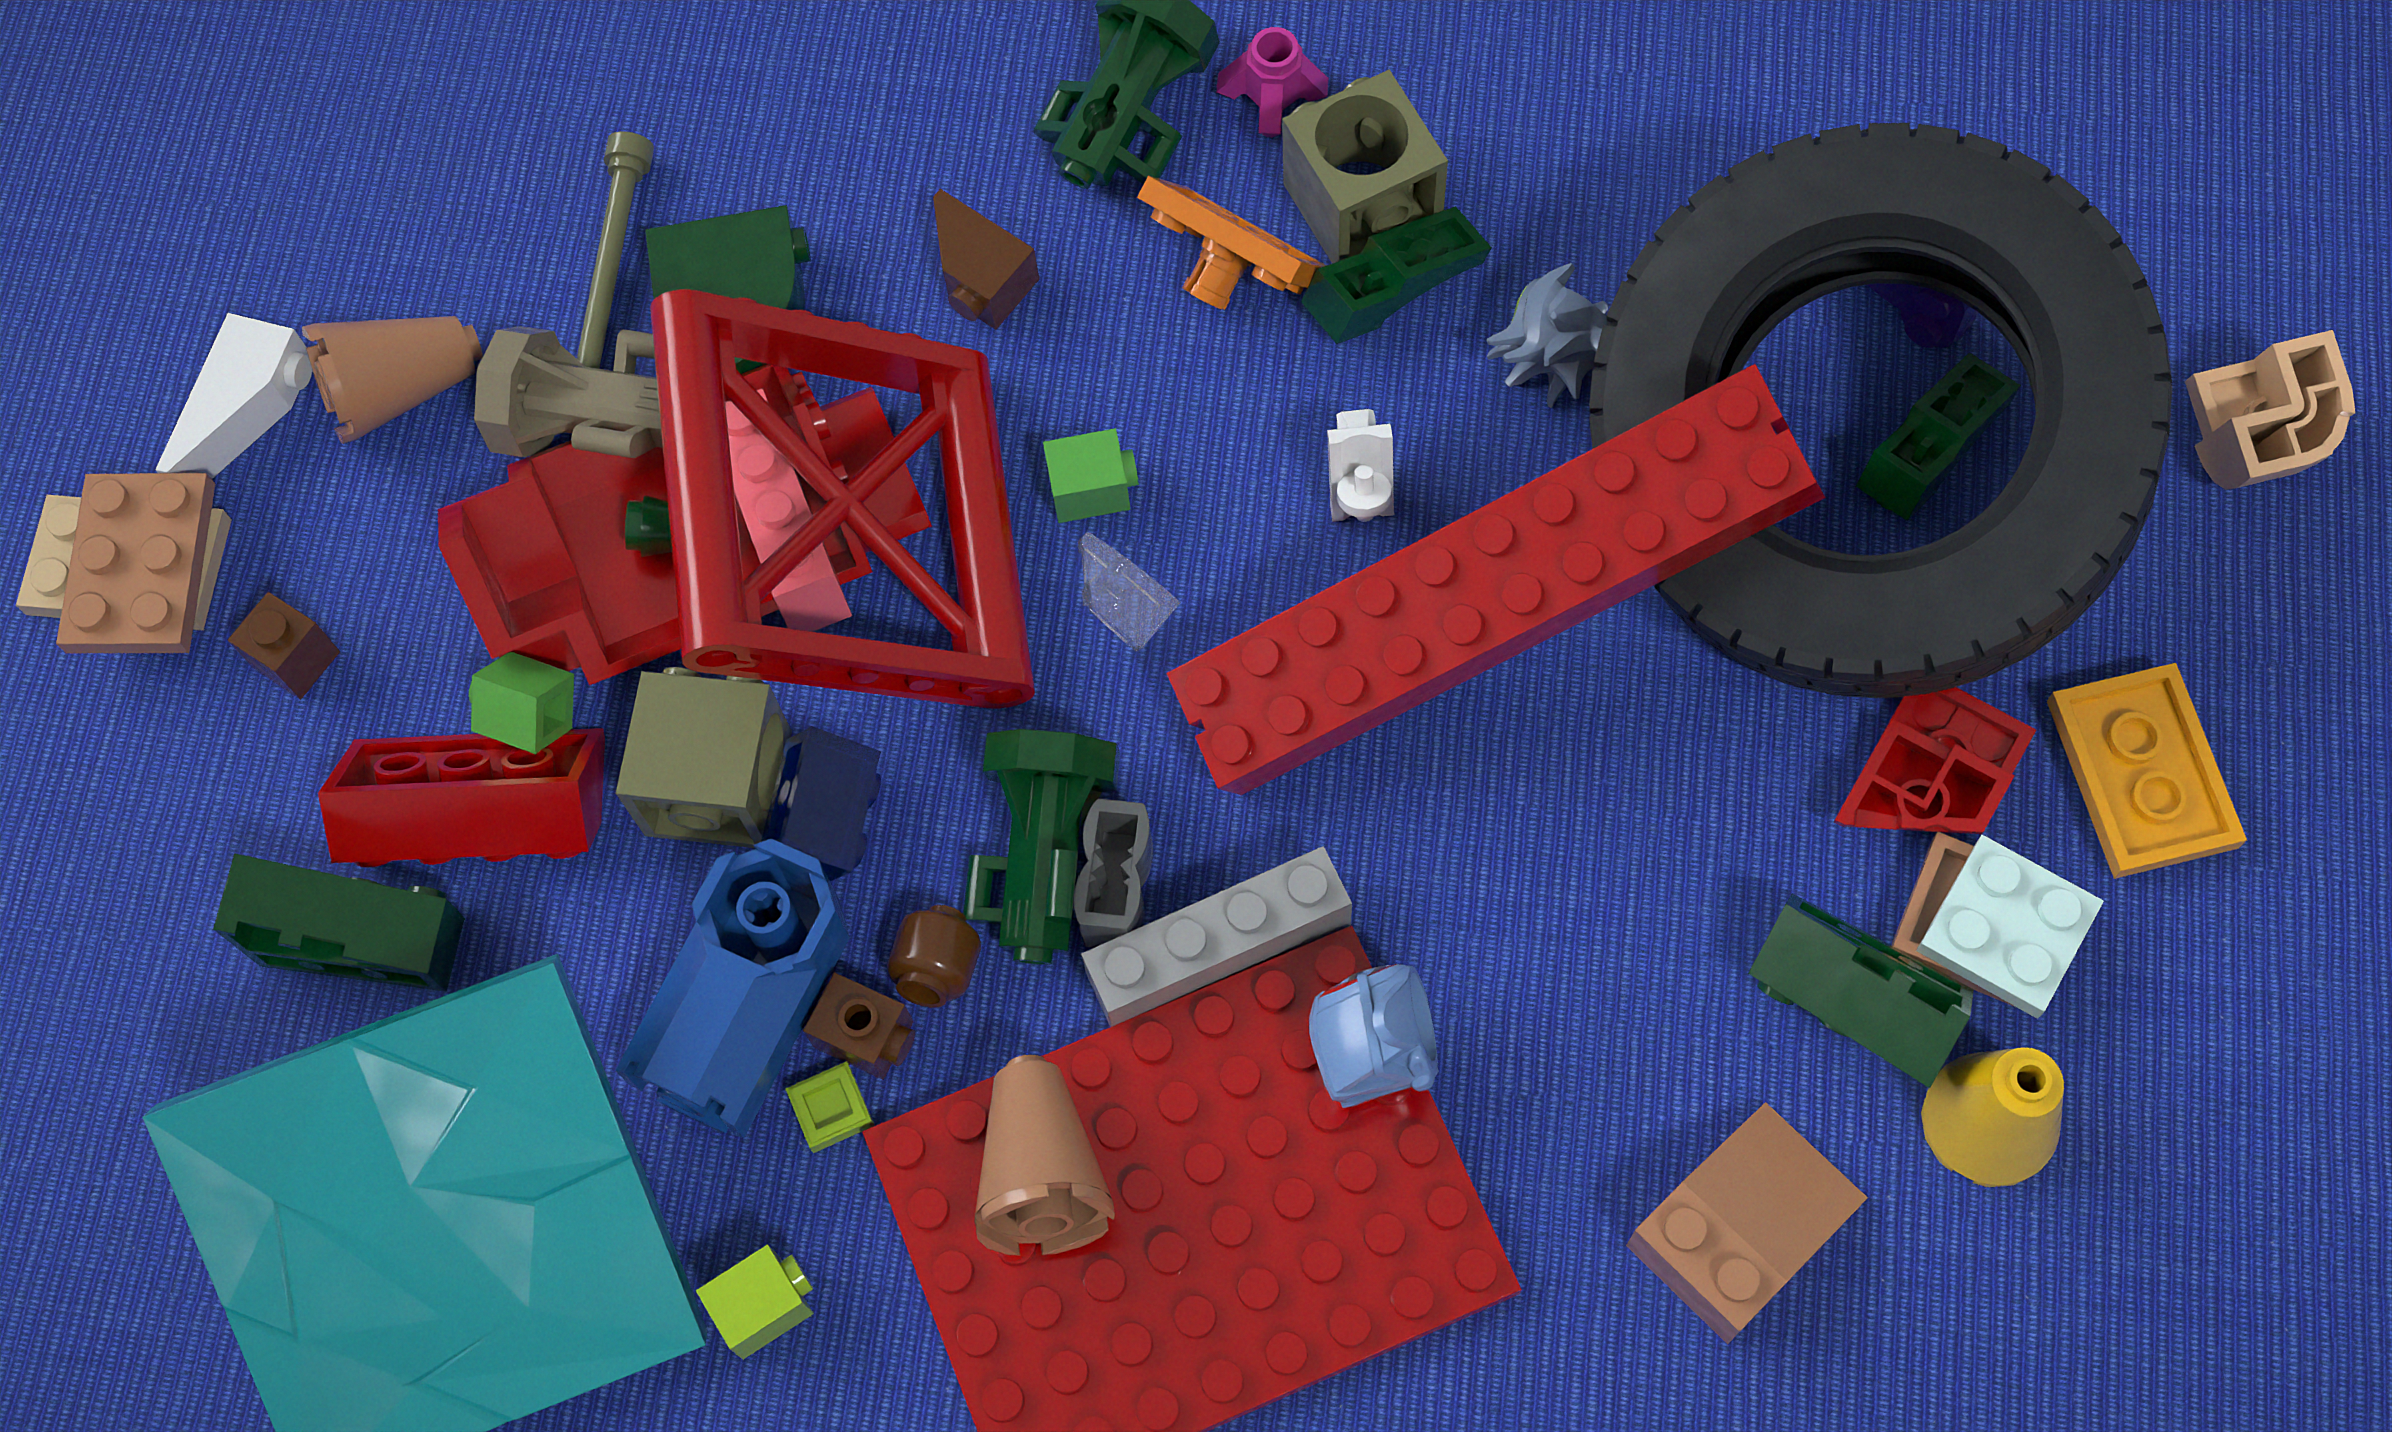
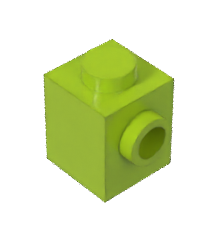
M768 1244L696 1290L729 1349L743 1360L814 1314L804 1298V1295L814 1288L793 1254L781 1260L780 1256Z

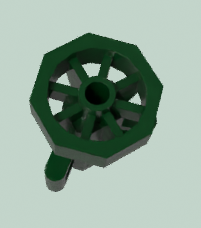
M1098 0L1095 8L1098 14L1101 61L1089 82L1060 80L1033 132L1047 142L1056 143L1051 153L1056 164L1060 166L1058 172L1065 180L1077 187L1089 189L1092 183L1101 187L1108 186L1118 167L1144 184L1148 176L1160 179L1182 138V135L1176 129L1149 110L1159 90L1184 74L1204 72L1220 41L1215 21L1190 0ZM1074 103H1078L1068 122H1065ZM1139 127L1155 137L1143 161L1127 150Z
M1028 729L990 732L986 735L983 773L989 781L1001 783L1012 814L1008 857L969 855L963 914L968 922L1001 924L999 947L1014 950V962L1052 965L1053 953L1069 952L1080 828L1086 820L1092 805L1102 792L1117 791L1120 750L1117 743L1076 733ZM993 872L1006 873L1003 909L990 908Z

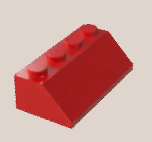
M604 729L570 730L536 754L481 734L354 739L318 792L331 863L355 862L357 866L368 868L381 866L392 860L418 859L423 864L435 865L459 857H482L486 861L500 862L512 859L517 855L546 854L553 859H565L574 857L581 852H589L602 819L605 753Z

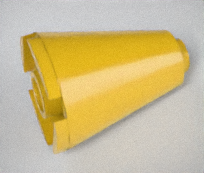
M2033 1048L1977 1052L1959 1057L1947 1064L1939 1071L1931 1087L1928 1089L1921 1111L1925 1139L1938 1161L1951 1172L1955 1170L1964 1177L1974 1180L1972 1183L1984 1187L2012 1186L2038 1173L2051 1159L2060 1137L2064 1080L2060 1068L2047 1054Z

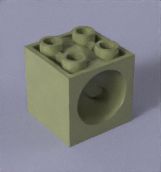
M1390 69L1371 78L1362 77L1356 79L1346 86L1343 91L1319 102L1304 103L1297 107L1289 116L1282 118L1283 184L1331 263L1362 253L1369 237L1444 210L1448 160ZM1350 162H1370L1384 167L1385 170L1369 175H1354L1340 171L1336 167Z
M679 667L666 668L663 673L641 671L616 795L644 836L755 848L754 844L772 839L792 730L770 685L765 684L759 679L727 676L726 680L702 678L700 674L692 670Z

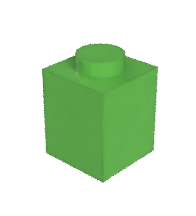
M1116 428L1043 442L1058 523L1131 510L1128 487L1139 485L1136 464L1132 449L1120 451Z
M514 652L505 654L472 675V682L469 688L471 731L536 754L572 729L574 674Z

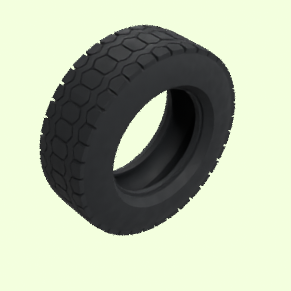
M1869 123L1868 129L1861 130L1860 124L1821 130L1819 131L1820 137L1813 139L1811 133L1772 146L1773 153L1766 155L1763 150L1728 169L1729 176L1723 178L1719 174L1688 198L1690 205L1684 207L1681 204L1654 233L1656 240L1653 242L1648 240L1628 270V280L1621 282L1606 316L1608 322L1606 325L1603 324L1594 359L1595 369L1592 370L1589 407L1590 431L1593 449L1742 371L1759 343L1780 322L1808 303L1824 295L1849 287L1886 283L1929 288L1954 297L1978 311L1991 322L2014 348L2026 370L2034 395L2036 418L2029 445L2017 471L2002 493L1979 516L1958 531L1934 543L1905 552L1883 555H1854L1820 549L1795 539L1776 526L1771 525L1653 585L1670 609L1702 639L1751 670L1788 685L1830 695L1895 698L1930 694L1978 681V679L1988 677L2023 660L2069 628L2107 589L2132 552L2153 506L2170 433L2172 376L2166 334L2152 291L2147 284L2148 282L2127 244L2122 242L2121 235L2095 205L2093 207L2089 205V199L2059 174L2055 176L2050 175V168L2015 149L2013 152H2007L2006 145L1969 132L1965 137L1960 136L1959 130L1925 124H1918L1917 129H1911L1910 123Z

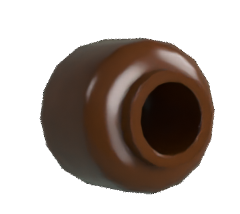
M934 905L929 910H917L908 914L902 920L886 968L891 980L896 984L897 992L909 1002L930 1008L941 1007L945 1005L946 1001H952L963 996L969 987L981 951V941L978 933L966 922L965 915L959 910L945 905Z

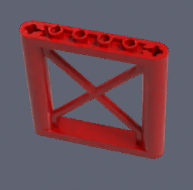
M691 289L673 290L656 297L651 303L650 311L683 665L690 670L703 673L990 709L1013 707L1030 700L1035 695L987 356L977 350L922 339L921 336L913 333L898 334L870 328L862 322L833 320L815 316L806 310H787L759 304L750 298H731ZM735 357L920 394L922 412L854 477L844 484L738 372L735 366ZM725 395L826 501L815 514L744 581ZM936 432L959 605L863 504ZM845 521L951 633L953 651L762 625L760 602Z

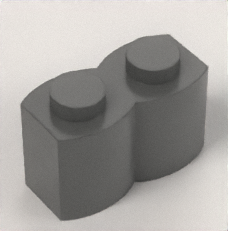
M1098 798L1088 812L1083 832L1087 863L1077 879L1074 892V908L1085 947L1095 948L1144 926L1145 907L1141 887L1149 876L1153 862V842L1148 813L1144 803Z

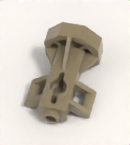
M524 326L496 330L477 368L474 421L489 451L527 457L547 450L554 436L565 432L572 433L571 441L573 448L583 451L636 458L655 447L663 448L657 377L635 374L637 356L655 359L653 334L621 330L617 336L614 369L611 371L586 367L560 345L554 331Z

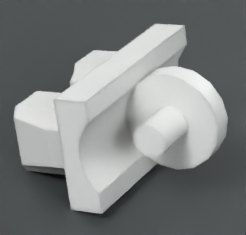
M1370 409L1338 413L1336 415L1337 429L1327 430L1332 521H1343L1352 515L1360 521L1367 522L1377 515H1394L1393 436L1391 425H1376L1374 411Z

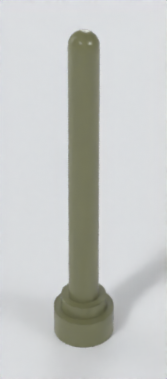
M619 131L610 134L604 154V163L608 166L607 172L612 177L577 353V359L586 367L597 369L600 368L635 183L640 182L643 175L650 171L654 153V145L649 139L632 132Z

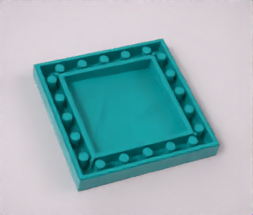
M558 954L155 1104L143 1116V1120L220 1302L225 1309L228 1321L275 1432H486L506 1422L517 1420L706 1345V1324Z

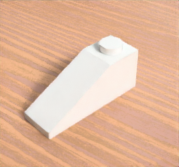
M231 313L227 314L155 469L158 473H207L213 479L291 410L299 391L307 386L312 375V368L306 350L307 347L296 331L284 326Z

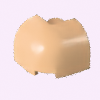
M2333 330L2272 344L2253 360L2195 373L2185 381L2203 440L2194 447L2203 468L2213 482L2225 490L2297 474L2320 463L2332 455L2334 449L2344 439L2350 416L2355 414L2352 386Z

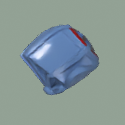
M1394 964L1362 970L1338 985L1331 987L1329 990L1322 991L1315 996L1309 1016V1034L1325 1087L1332 1101L1340 1102L1343 1108H1348L1412 1087L1420 1092L1432 1087L1435 1077L1439 1072L1436 1041L1427 994L1415 967Z

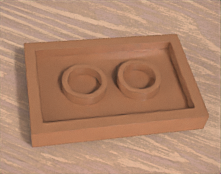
M207 473L85 474L56 644L65 653L190 652L215 483Z

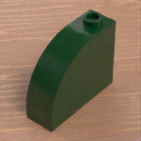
M787 205L645 229L654 299L669 291L691 289L731 298H750L759 304L787 310H804L805 291L801 263L811 262L810 248L805 227L794 228ZM735 357V366L740 374L767 364Z

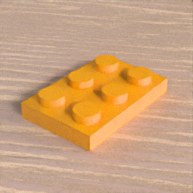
M2176 663L2063 689L2051 694L2047 700L2048 707L2114 879L2239 849L2247 841Z

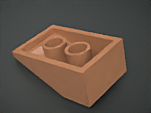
M1765 1102L1635 1229L1626 1246L1722 1340L1729 1344L1868 1197Z

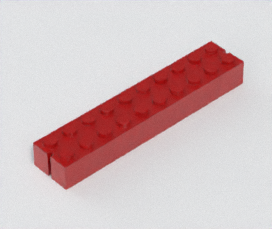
M1753 364L1167 672V676L1189 725L1206 730L1196 735L1195 739L1217 788L1243 795L1824 499L1825 496L1793 437L1769 387L1756 364Z

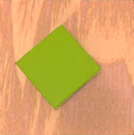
M847 1061L786 1088L806 1141L813 1153L875 1126Z

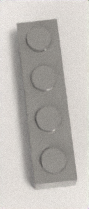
M1324 846L1081 953L1087 977L1110 1027L1351 926L1352 902Z

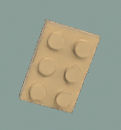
M46 496L16 606L25 615L61 618L81 497ZM212 508L193 630H204L232 521L223 509Z

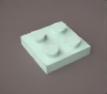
M1981 835L1916 951L2038 1019L2045 1012L2104 901L1990 838Z

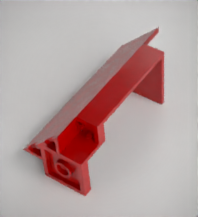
M765 364L741 374L756 391L763 388L771 407L844 484L894 439L872 387L819 406L810 387L806 383L802 371L791 375L786 367ZM725 395V402L730 401ZM570 440L507 465L509 482L438 509V546L491 659L498 656L500 658L509 652H514L568 672L581 667L589 685H592L681 649L672 553L642 557L641 551L626 550L625 520L628 501H643L644 495L668 501L663 448L655 447L636 458H627L577 450L573 448L572 441ZM906 463L863 503L897 540L932 527ZM797 472L812 513L815 514L826 501ZM735 495L744 581L761 563ZM844 521L824 540L840 585L872 573L865 554L872 550ZM772 592L760 602L761 617L779 610Z

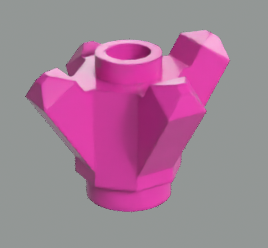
M1270 27L1258 32L1252 42L1248 44V50L1218 73L1216 92L1234 100L1241 94H1247L1260 107L1259 133L1273 138L1281 134L1282 110L1299 98H1305L1308 102L1327 97L1329 78L1302 53V47L1290 31L1280 27Z

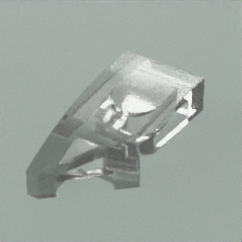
M1087 531L1078 540V552L1082 553L1084 589H1082L1083 606H1089V611L1137 652L1145 646L1181 602L1129 559Z

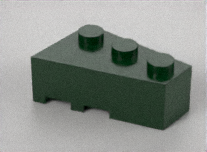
M234 853L213 930L260 967L447 992L465 917L447 900V894L434 888L409 886L408 890L385 886L368 879L348 878Z
M1791 893L1748 974L1759 980L1757 987L1766 995L1787 1005L1796 1003L1815 1015L1827 1028L1853 1039L1929 1088L1971 1015L1974 989Z

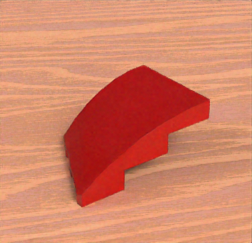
M1957 687L1930 694L1904 696L1837 814L1834 823L1842 827L1982 834L2015 776L2012 773L2034 736L2036 729Z

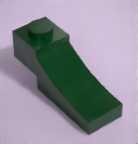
M1454 206L1369 237L1362 253L1318 268L1301 302L1333 341L1339 344L1381 328L1385 319L1418 296L1464 271L1483 264L1492 247L1461 211Z
M1969 352L1912 406L1904 423L1874 450L1855 487L1875 499L1883 508L1893 511L1908 521L1937 492L1941 483L1970 447L2011 404L2021 385Z

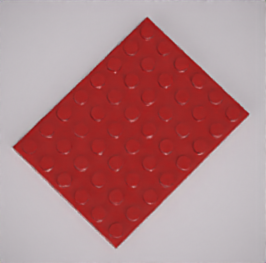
M1349 926L1041 1056L1047 1062H1051L1061 1069L1114 1203L1115 1216L1114 1220L1109 1217L1107 1218L1108 1231L1102 1237L1082 1247L1056 1254L1042 1255L1041 1243H1019L1020 1255H1008L986 1248L977 1239L975 1212L995 1076L862 1131L977 1432H1207L1521 1293L1522 1289L1429 1089L1419 1092L1411 1087L1356 1106L1343 1108L1340 1102L1332 1101L1325 1087L1311 1043L1309 1016L1315 996L1338 985L1355 973L1372 968L1353 926Z

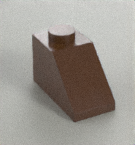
M939 189L933 196L942 270L949 295L948 301L954 310L967 320L976 321L978 318L997 330L1039 281L1035 250L944 190Z

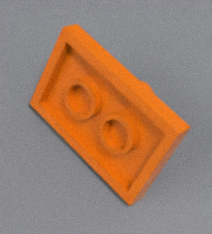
M1148 176L1137 198L1155 208L1150 217L1158 223L1181 234L1186 231L1198 238H1202L1203 235L1205 236L1201 243L1203 249L1199 255L1200 258L1182 288L1196 298L1216 308L1224 310L1227 308L1231 300L1230 296L1239 278H1242L1247 266H1251L1252 263L1256 265L1251 273L1254 277L1278 290L1284 291L1286 288L1300 295L1304 287L1308 288L1316 270L1327 266L1186 186Z

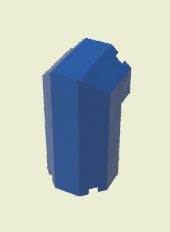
M774 839L754 844L755 850L737 855L734 851L716 858L691 904L697 922L615 1070L627 1084L641 1092L647 1082L657 1086L656 1094L659 1095L657 1101L666 1107L714 1130L726 1133L729 1128L735 1136L745 1138L850 938L840 900L820 861Z

